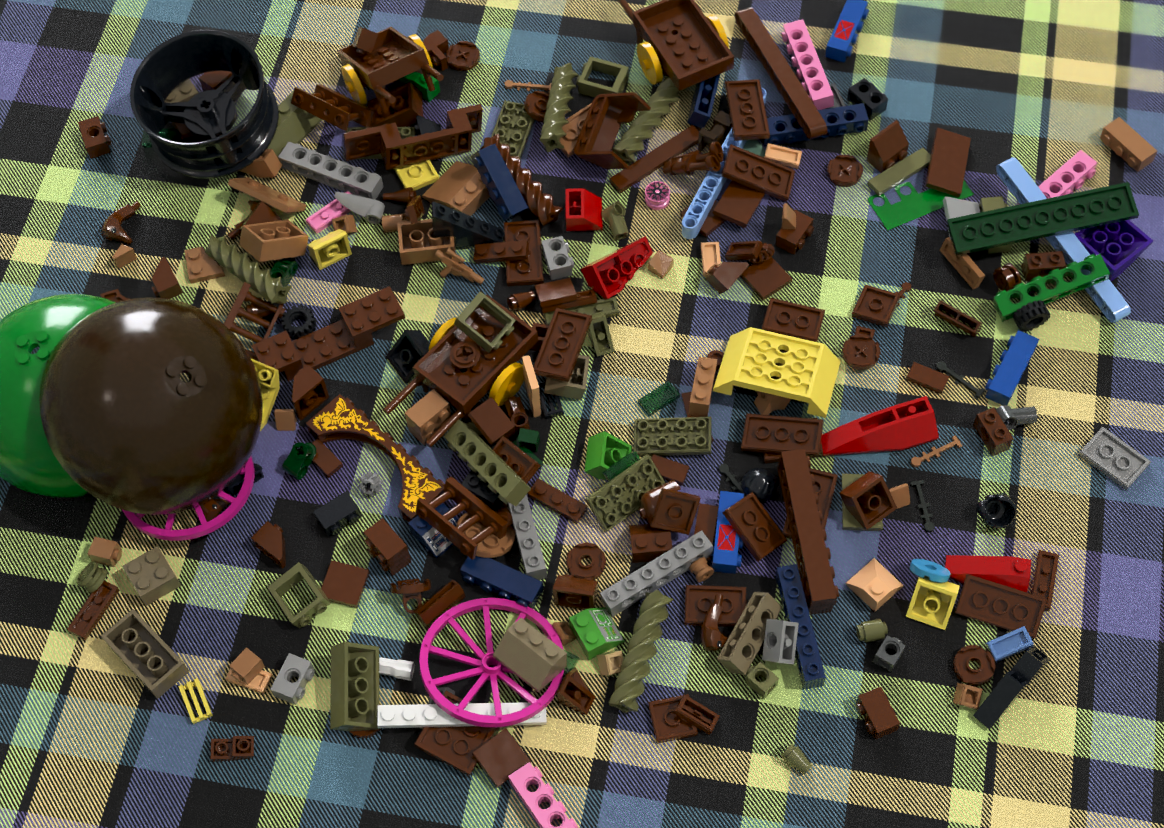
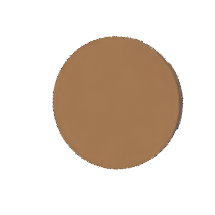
M469 513L462 515L456 527L469 519L471 515ZM477 522L463 533L472 539L486 529V527ZM512 526L507 528L506 535L503 538L499 539L494 534H491L477 544L476 556L494 558L507 553L512 548L515 540V531Z

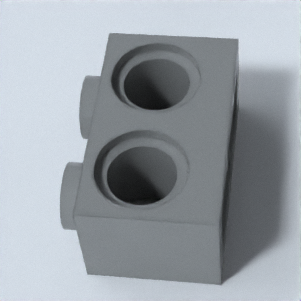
M563 236L542 240V252L550 279L554 280L572 276L574 261L568 255L570 253L568 242H564Z

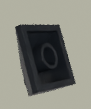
M405 330L386 355V358L405 383H408L414 375L413 366L429 352L430 342L421 330Z

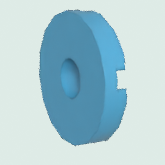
M913 559L910 564V570L915 575L924 578V576L930 577L929 580L932 582L945 583L951 575L947 568L932 561Z

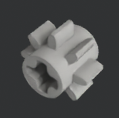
M369 471L366 475L363 474L359 478L362 482L358 487L361 488L363 494H370L372 497L375 493H379L382 490L380 485L384 481L381 480L379 473L375 474Z

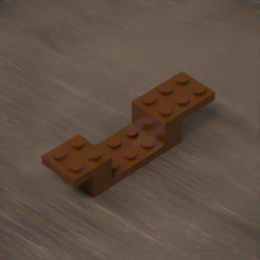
M481 104L470 105L447 111L446 129L414 137L410 136L405 139H401L396 122L358 131H350L344 134L345 159L348 161L381 154L386 170L469 152L471 151L472 133L481 131L482 106Z
M388 286L339 307L342 320L293 341H291L287 331H284L251 346L259 362L278 369L279 373L283 371L289 382L294 380L297 372L300 369H304L307 365L317 370L374 345L371 333L404 319L405 314L392 289Z

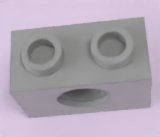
M767 619L762 660L794 664L799 623Z
M289 653L270 689L273 696L296 705L298 700H301L305 694L307 682H310L314 676L315 670L311 661ZM293 677H299L296 682H290Z

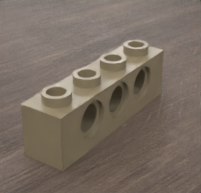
M768 592L753 593L717 657V660L732 674H746L764 641L767 619L776 620L782 609V606Z

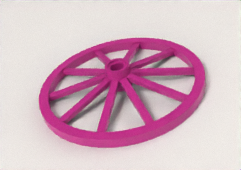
M250 456L240 473L245 474L237 497L234 498L223 491L217 495L231 503L224 512L207 522L201 506L195 507L201 522L199 526L172 530L176 513L168 514L165 529H161L142 521L141 518L145 514H135L123 510V512L135 528L157 539L182 541L207 535L229 522L248 500L255 478L252 456Z
M502 598L470 600L447 610L428 629L421 645L419 660L420 675L424 687L431 699L443 711L462 722L481 727H505L526 721L540 713L553 700L562 683L564 670L552 680L547 691L538 700L505 673L513 672L493 657L489 609L506 610L519 614L516 621L520 618L524 620L525 618L529 619L545 633L548 639L563 649L561 640L547 619L530 607H524L516 603V601ZM483 610L487 654L482 652L454 620L455 618L472 611ZM449 624L480 660L432 646V643L444 626ZM429 653L477 668L432 679L428 667ZM482 674L458 706L446 699L436 687ZM497 679H501L531 705L520 711L502 715ZM486 680H489L491 682L495 716L480 715L464 710Z

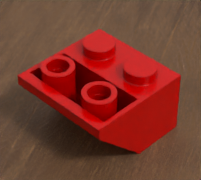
M584 188L565 189L566 231L603 230L602 198Z

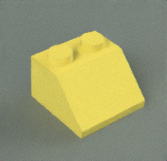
M341 229L330 232L326 236L314 240L307 245L310 256L319 270L352 255L347 233Z
M924 576V578L919 577L906 617L945 630L960 586L950 582H932L929 580L930 577Z

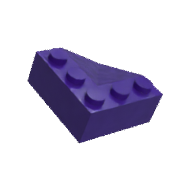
M1130 220L1082 229L1075 233V236L1090 255L1094 254L1096 256L1101 254L1110 272L1108 278L1110 281H1113L1122 274L1153 243V240Z

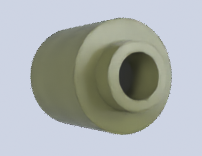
M881 619L861 622L860 625H856L858 640L865 643L885 639V634H888L887 625Z

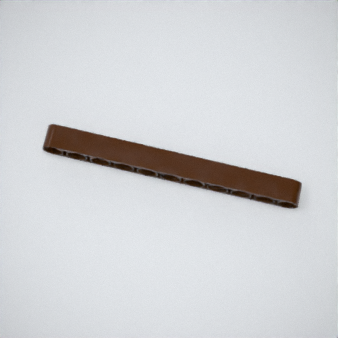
M749 7L736 11L735 20L738 27L807 138L813 139L826 135L827 125L755 10Z

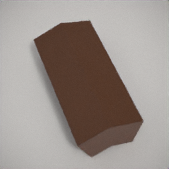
M942 300L938 302L934 315L976 337L981 330L982 322ZM940 310H943V311H945V312L951 314L952 316H954V317H956V318H953V317L949 316L948 314H946V313H944V312H942V311H940ZM959 320H961V321H963V322L969 324L970 326L974 327L975 329H973V328L967 326L966 324L960 322Z
M451 580L418 608L415 614L428 630L438 617L465 598V592L459 583Z

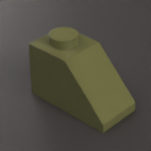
M602 312L592 314V321L587 333L596 356L614 352L606 316Z

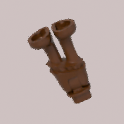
M716 141L710 144L708 153L702 154L699 150L676 156V158H671L670 161L664 163L663 173L691 175L695 170L717 172L721 168L720 162L723 161L722 146Z

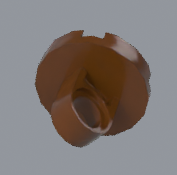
M419 579L397 581L398 585L392 582L390 584L391 593L402 594L403 608L410 614H415V611L422 606L421 592L431 589L429 579H424V583H419ZM409 599H416L418 602L417 607L413 610L407 608Z

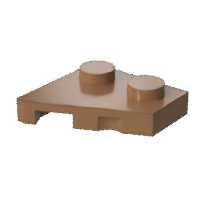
M203 247L184 250L191 284L225 276L224 270L214 259L205 253Z

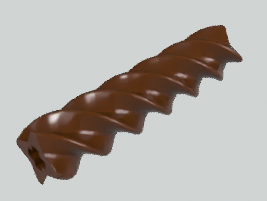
M499 133L493 137H486L481 149L496 144L531 212L539 218L543 226L557 221L558 215L563 208L553 205L551 194L542 193L541 182L531 180V171L521 168L519 157L510 155V146L500 143Z

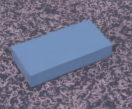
M1025 626L987 642V646L997 663L1033 647L1034 643Z

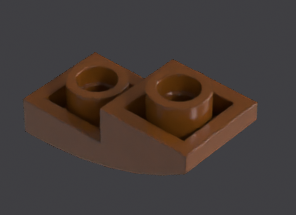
M254 736L211 739L210 762L254 758Z

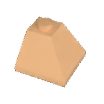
M875 558L846 582V585L874 612L903 587V584Z

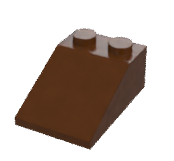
M411 82L389 91L396 98V101L390 103L385 99L388 108L386 113L382 112L377 98L367 101L368 108L374 110L370 127L395 122L397 127H407L417 123L416 116L420 115L423 117L422 92Z

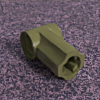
M618 201L608 206L601 213L605 222L610 226L614 240L625 239L629 236L623 217L626 211L624 206Z

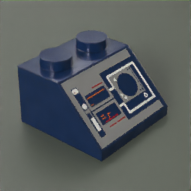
M444 503L435 508L441 515L450 510ZM418 515L408 523L411 534L436 559L454 545ZM453 517L449 522L456 527L458 520L456 517Z

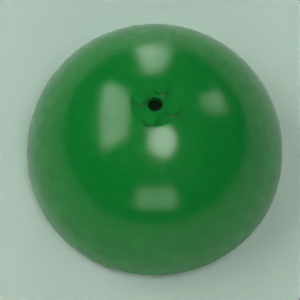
M86 294L53 295L29 302L0 320V477L13 486L30 493L50 497H79L87 493L63 469L49 446L40 415V385L47 361L61 338L87 315L116 302ZM40 347L37 353L31 354L34 348Z

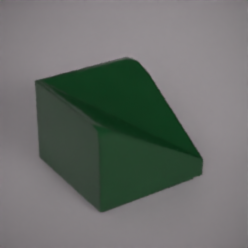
M520 428L518 441L524 442L537 452L540 443L539 431Z

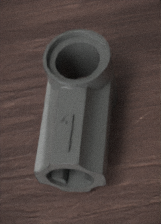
M1002 405L996 409L1008 430L1014 429L1017 425L1037 423V410L1034 406L1011 409L1008 405Z

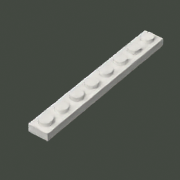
M529 702L501 703L502 715L520 711L531 704ZM469 703L464 709L480 715L495 716L494 703ZM437 704L378 705V728L475 726L450 716ZM546 707L532 718L515 725H546Z

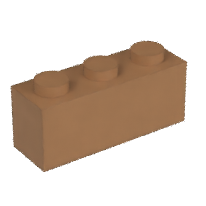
M1120 117L1106 125L1102 130L1100 139L1103 143L1108 145L1137 172L1153 162L1157 150Z
M698 357L689 404L690 416L708 417L716 376L717 359Z

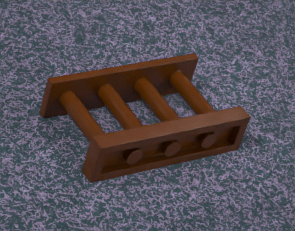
M316 84L315 92L312 94L295 87L291 104L344 131H347L349 121H354L364 127H370L374 110L322 84Z
M244 282L224 325L232 332L258 343L269 337L277 318L281 319L286 309L283 308L284 304H280L277 307L251 295L252 292H249L251 285ZM249 301L274 313L272 321L269 322L245 311L241 307L243 302ZM241 316L268 329L264 338L237 326V323L234 322L235 318H240ZM246 349L250 358L258 361L255 353Z
M452 476L446 479L444 493L430 503L425 502L422 498L417 500L416 513L418 516L427 521L472 560L476 556L477 544L485 538L494 534L501 539L506 535L508 522ZM448 499H452L458 504L444 515L435 510V508ZM463 510L471 515L469 519L458 527L449 522L450 519ZM477 522L486 527V529L472 539L463 533Z

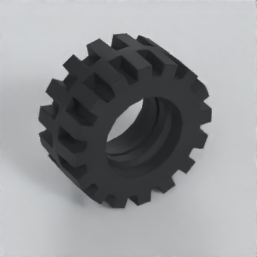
M1041 300L1023 305L1013 315L1016 325L1022 332L1038 328L1050 318V313L1045 303Z
M298 305V307L292 306V309L288 308L287 313L284 312L281 318L283 330L287 331L290 339L293 337V340H296L316 330L317 325L314 314L306 306L303 308L301 305ZM295 320H306L305 324L300 327L292 326Z

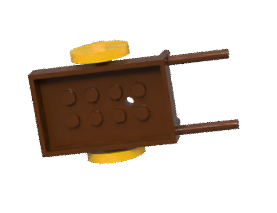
M618 0L636 28L639 63L651 84L655 85L662 81L663 73L661 67H663L678 91L734 68V55L729 50L728 39L721 22L715 15L705 16L694 0H661L637 11H633L626 0Z
M393 27L377 32L378 37L372 53L366 52V55L356 52L357 48L352 47L353 44L337 51L343 65L341 67L342 76L353 100L362 105L367 104L366 94L363 89L367 85L374 90L383 113L388 112L385 99L390 103L396 101V98L385 90L387 84L416 71L423 74L429 91H434L435 87L431 76L438 81L444 79V76L433 68L430 56L421 39L416 34H412L407 38Z
M488 295L486 296L516 320L512 325L514 330L508 337L504 335L501 338L503 343L497 350L492 349L488 353L454 325L457 318L449 319L433 336L429 345V352L413 366L415 378L383 409L389 415L417 386H422L425 393L429 392V388L434 389L446 401L458 410L425 442L430 448L458 419L464 418L465 423L471 421L468 414L472 407L489 390V398L492 397L498 406H501L508 398L513 397L518 392L524 382L523 365L517 362L538 342V332ZM480 305L466 320L468 325L490 343L505 327ZM459 342H472L480 350V361L476 363V366L470 367L469 370L466 368L460 370L457 366H453L450 360V351ZM463 351V358L466 361L468 355Z

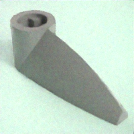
M335 192L334 197L349 210L365 217L369 223L379 224L381 222L385 205L382 202L353 194Z

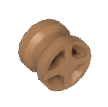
M705 557L699 558L689 567L690 572L696 575L695 579L698 582L705 581L714 573V569L708 566V561Z

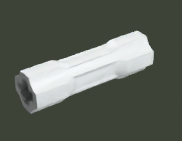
M379 657V674L394 676L398 679L412 680L415 668L414 662Z

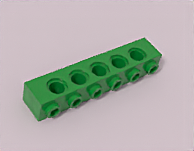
M1094 254L1089 255L1079 263L1076 261L1072 262L1064 269H1054L1048 273L1049 275L1044 277L1037 276L1027 284L1020 283L1014 286L1012 290L998 292L994 296L993 303L1001 321L1004 322L1013 318L1014 313L1029 302L1041 300L1046 305L1108 280L1110 272L1101 254L1096 256ZM1087 269L1091 274L1084 275L1081 273V270ZM1069 276L1073 281L1066 282L1063 278ZM1050 283L1053 284L1055 288L1048 289L1045 285ZM1035 291L1038 295L1032 297L1028 295V292ZM1018 298L1020 302L1014 304L1010 301V299Z

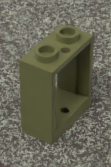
M590 56L588 62H585L583 65L582 75H579L576 85H578V91L591 97H596L600 94L622 93L629 79V67ZM594 70L616 76L613 87L587 81L591 71Z
M480 291L457 317L454 325L490 353L492 349L497 350L503 343L501 338L504 335L508 337L514 330L512 325L516 320ZM479 305L505 326L491 343L466 323V320Z
M300 562L267 587L291 623L298 628L308 625L313 617L323 613L327 606L331 604L311 573ZM302 579H305L317 596V599L295 615L282 595Z

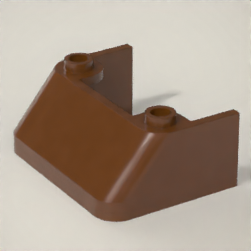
M635 92L600 94L596 96L592 101L577 139L574 153L579 158L605 169H628V165L611 151L621 124L631 122L636 111H650L651 107Z

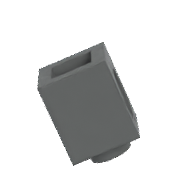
M887 635L877 651L873 663L892 672L906 645L898 638ZM890 649L894 651L895 655H889L885 650Z

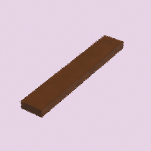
M691 125L635 163L629 165L628 169H623L612 176L610 183L620 193L624 192L662 167L671 158H676V156L698 143L699 131Z

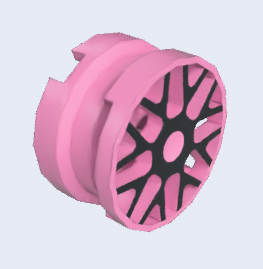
M661 181L648 184L645 188L646 205L653 210L667 207L670 201L669 187Z

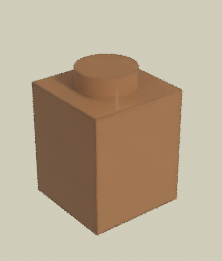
M95 536L87 554L96 563L115 567L117 561L121 559L122 549L116 541Z
M247 647L229 665L233 672L231 675L238 682L244 681L247 685L265 667L262 660Z

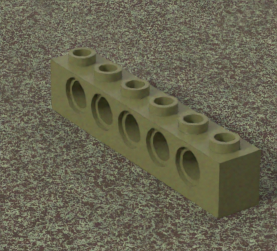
M460 419L444 436L449 442L447 445L453 451L459 452L457 456L464 462H469L467 466L475 473L479 472L477 476L483 482H488V488L496 494L499 493L498 498L505 504L510 502L516 507L531 490V487Z

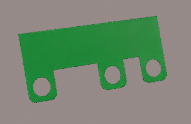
M963 181L960 197L934 189H928L918 194L910 182H905L895 187V191L902 201L891 205L884 194L880 196L876 194L869 197L868 202L886 229L890 230L943 208L945 196L964 199L974 194L965 181ZM908 186L911 188V193L903 195L900 192V188ZM881 197L885 203L882 206H876L873 203V199Z

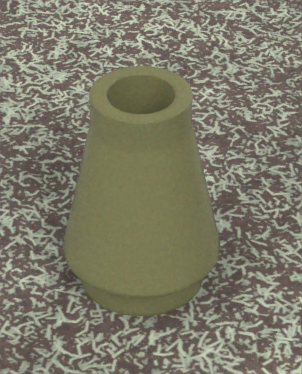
M793 743L781 755L784 758V762L801 771L804 775L813 766L798 745L795 746Z

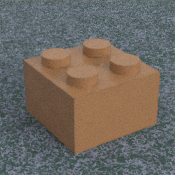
M434 389L405 412L409 432L425 445V442L451 417L449 403Z

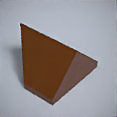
M576 667L565 675L557 691L559 704L584 715H587L595 699V696L588 689Z

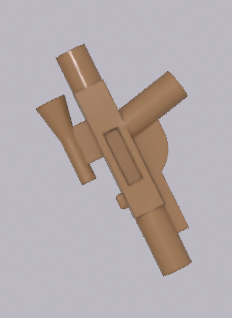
M448 248L446 253L437 250L434 256L447 265L440 272L443 278L451 273L455 276H463L472 283L474 281L480 285L483 283L484 278L463 264L465 259L457 255L450 248Z

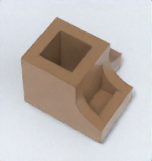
M756 391L758 396L754 403L761 415H769L774 410H784L791 399Z

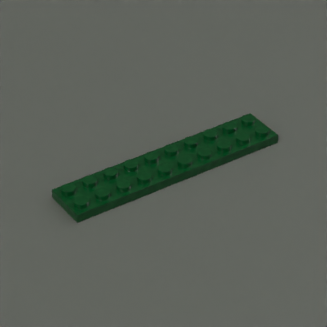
M1129 182L951 218L947 219L946 223L956 255L1135 219L1138 218L1139 212Z

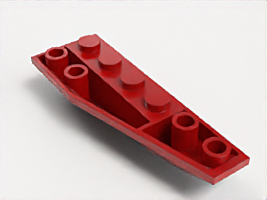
M927 396L879 410L823 434L821 439L822 456L905 450L939 439L935 414Z

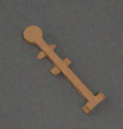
M507 80L504 84L506 89H512L513 87L517 88V91L520 88H527V91H530V89L549 90L550 93L552 83L550 85L531 84V82H528V84L521 82L513 83V81Z
M955 435L952 437L953 442L938 449L932 447V452L928 454L923 451V456L920 458L913 457L911 465L919 467L921 462L925 460L930 462L929 458L933 456L938 458L941 456L939 453L954 446L960 448L962 444Z

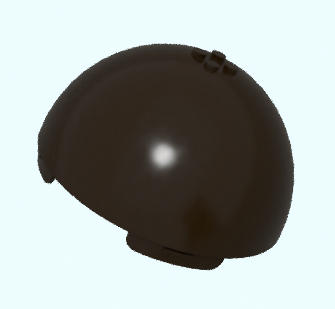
M146 297L119 301L94 311L75 324L61 338L47 361L41 380L39 397L43 429L49 446L63 469L76 483L94 497L122 510L140 514L162 515L183 512L202 505L221 493L241 473L256 446L262 421L263 401L259 377L248 352L240 340L222 322L207 312L190 304L166 298ZM180 373H186L189 376V382H183L180 379Z

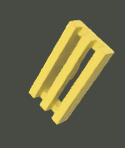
M198 678L194 679L193 682H187V685L178 686L193 724L213 716ZM195 686H197L207 712L206 714H203L193 689ZM186 690H189L199 715L197 718L194 715Z

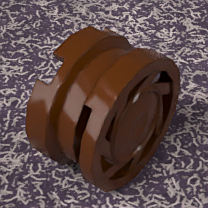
M1007 263L1002 268L999 267L994 270V280L1001 291L1006 290L1007 292L1021 283L1020 274L1011 263Z

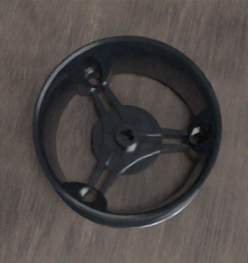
M197 30L174 36L158 45L144 58L137 68L131 83L130 103L137 122L149 134L152 147L160 160L170 169L182 175L200 179H211L236 173L252 164L255 159H258L268 148L276 133L279 120L278 104L272 89L264 80L261 63L255 52L244 41L231 34L214 30ZM214 71L232 73L230 78L216 90L200 92L187 102H165L175 88L194 76ZM245 89L259 90L256 101L248 115L236 127L231 129L237 118L235 103ZM168 122L186 124L189 131L195 136L211 140L197 143H181L165 139L160 136L159 132Z

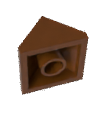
M492 397L468 414L469 418L491 445L497 443L502 436L509 438L515 435V426Z

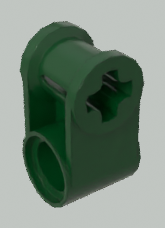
M284 258L276 260L270 275L272 278L281 277L282 285L288 286L297 272L298 263L296 261L284 260Z
M302 442L294 444L282 465V470L297 480L302 479L307 473L313 458L316 456L314 444Z

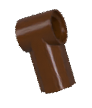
M513 396L508 398L504 404L510 421L515 426V435L518 436L520 428L530 430L528 416L525 413L520 397Z

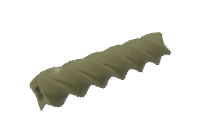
M567 63L562 67H555L554 77L539 140L543 143L547 152H551L555 148H564L560 139L567 134L563 131L562 127L569 124V121L565 118V115L571 112L567 103L574 99L570 94V91L576 88L572 79L578 76L572 70L571 63Z
M665 76L664 81L660 83L656 92L648 100L647 104L651 107L650 111H640L638 117L624 133L620 142L614 147L613 151L624 162L635 163V153L644 150V140L651 139L653 137V128L662 125L661 116L670 114V103L679 101V91L670 77Z
M213 235L210 236L209 246L205 250L209 257L216 260L242 282L250 284L254 291L271 303L285 304L287 302V294L292 288L291 285L283 286L281 277L272 278L269 268L260 269L258 260L249 261L247 252L238 253L237 244L227 245L226 236L219 238Z
M659 590L645 593V599L639 610V618L634 625L633 636L628 643L627 654L622 661L621 673L616 679L615 691L609 700V705L620 709L623 713H628L629 711L637 712L639 709L636 698L643 694L645 690L642 679L651 672L648 660L657 653L654 641L662 637L663 631L660 623L669 616L666 604L673 601V599L663 595Z

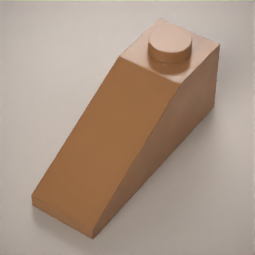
M267 149L252 164L240 171L260 178H273L278 174L283 165L273 149Z

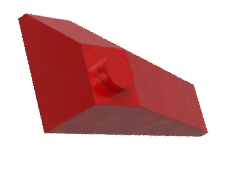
M645 236L581 268V271L588 286L604 299H609L624 289V285L633 278L634 273L643 266L653 254V251Z
M946 555L945 568L950 571L951 579L964 584L966 575L969 574L1027 592L1030 581L1031 559L1012 556Z

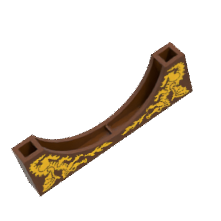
M339 394L306 423L308 432L322 443L335 440L361 441L375 446L388 455L402 476L403 487L398 509L400 515L408 523L418 515L416 513V506L419 498L430 503L444 493L445 483L440 479L436 480L427 467L423 468L419 465L420 463L413 455L409 456L401 444L393 442L390 434L387 432L383 433L379 425L374 420L370 421L363 410H357L349 398H344Z

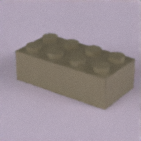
M134 609L101 635L112 651L157 699L190 672L185 663Z

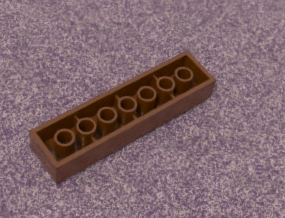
M805 449L781 452L777 471L796 563L809 614L812 615L831 612L833 606L836 605L839 591L837 585L834 586L833 582L835 578L833 566L830 567L829 564L831 554L829 547L826 548L825 545L827 540L826 531L821 527L823 518L821 510L817 508L819 503L818 494L813 490L815 480L814 475L810 474L809 471L811 467L810 457L806 456Z

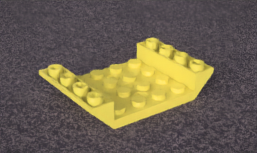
M750 327L730 336L713 392L731 396L734 386L809 403L807 414L826 418L841 361L825 344ZM776 363H781L783 366H777ZM776 376V377H778V378H780V379H777V380H776V379H772L771 377Z

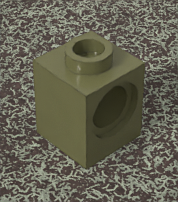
M761 662L756 667L752 665L746 672L745 683L763 699L778 685L779 678ZM762 676L766 681L758 682L755 678Z

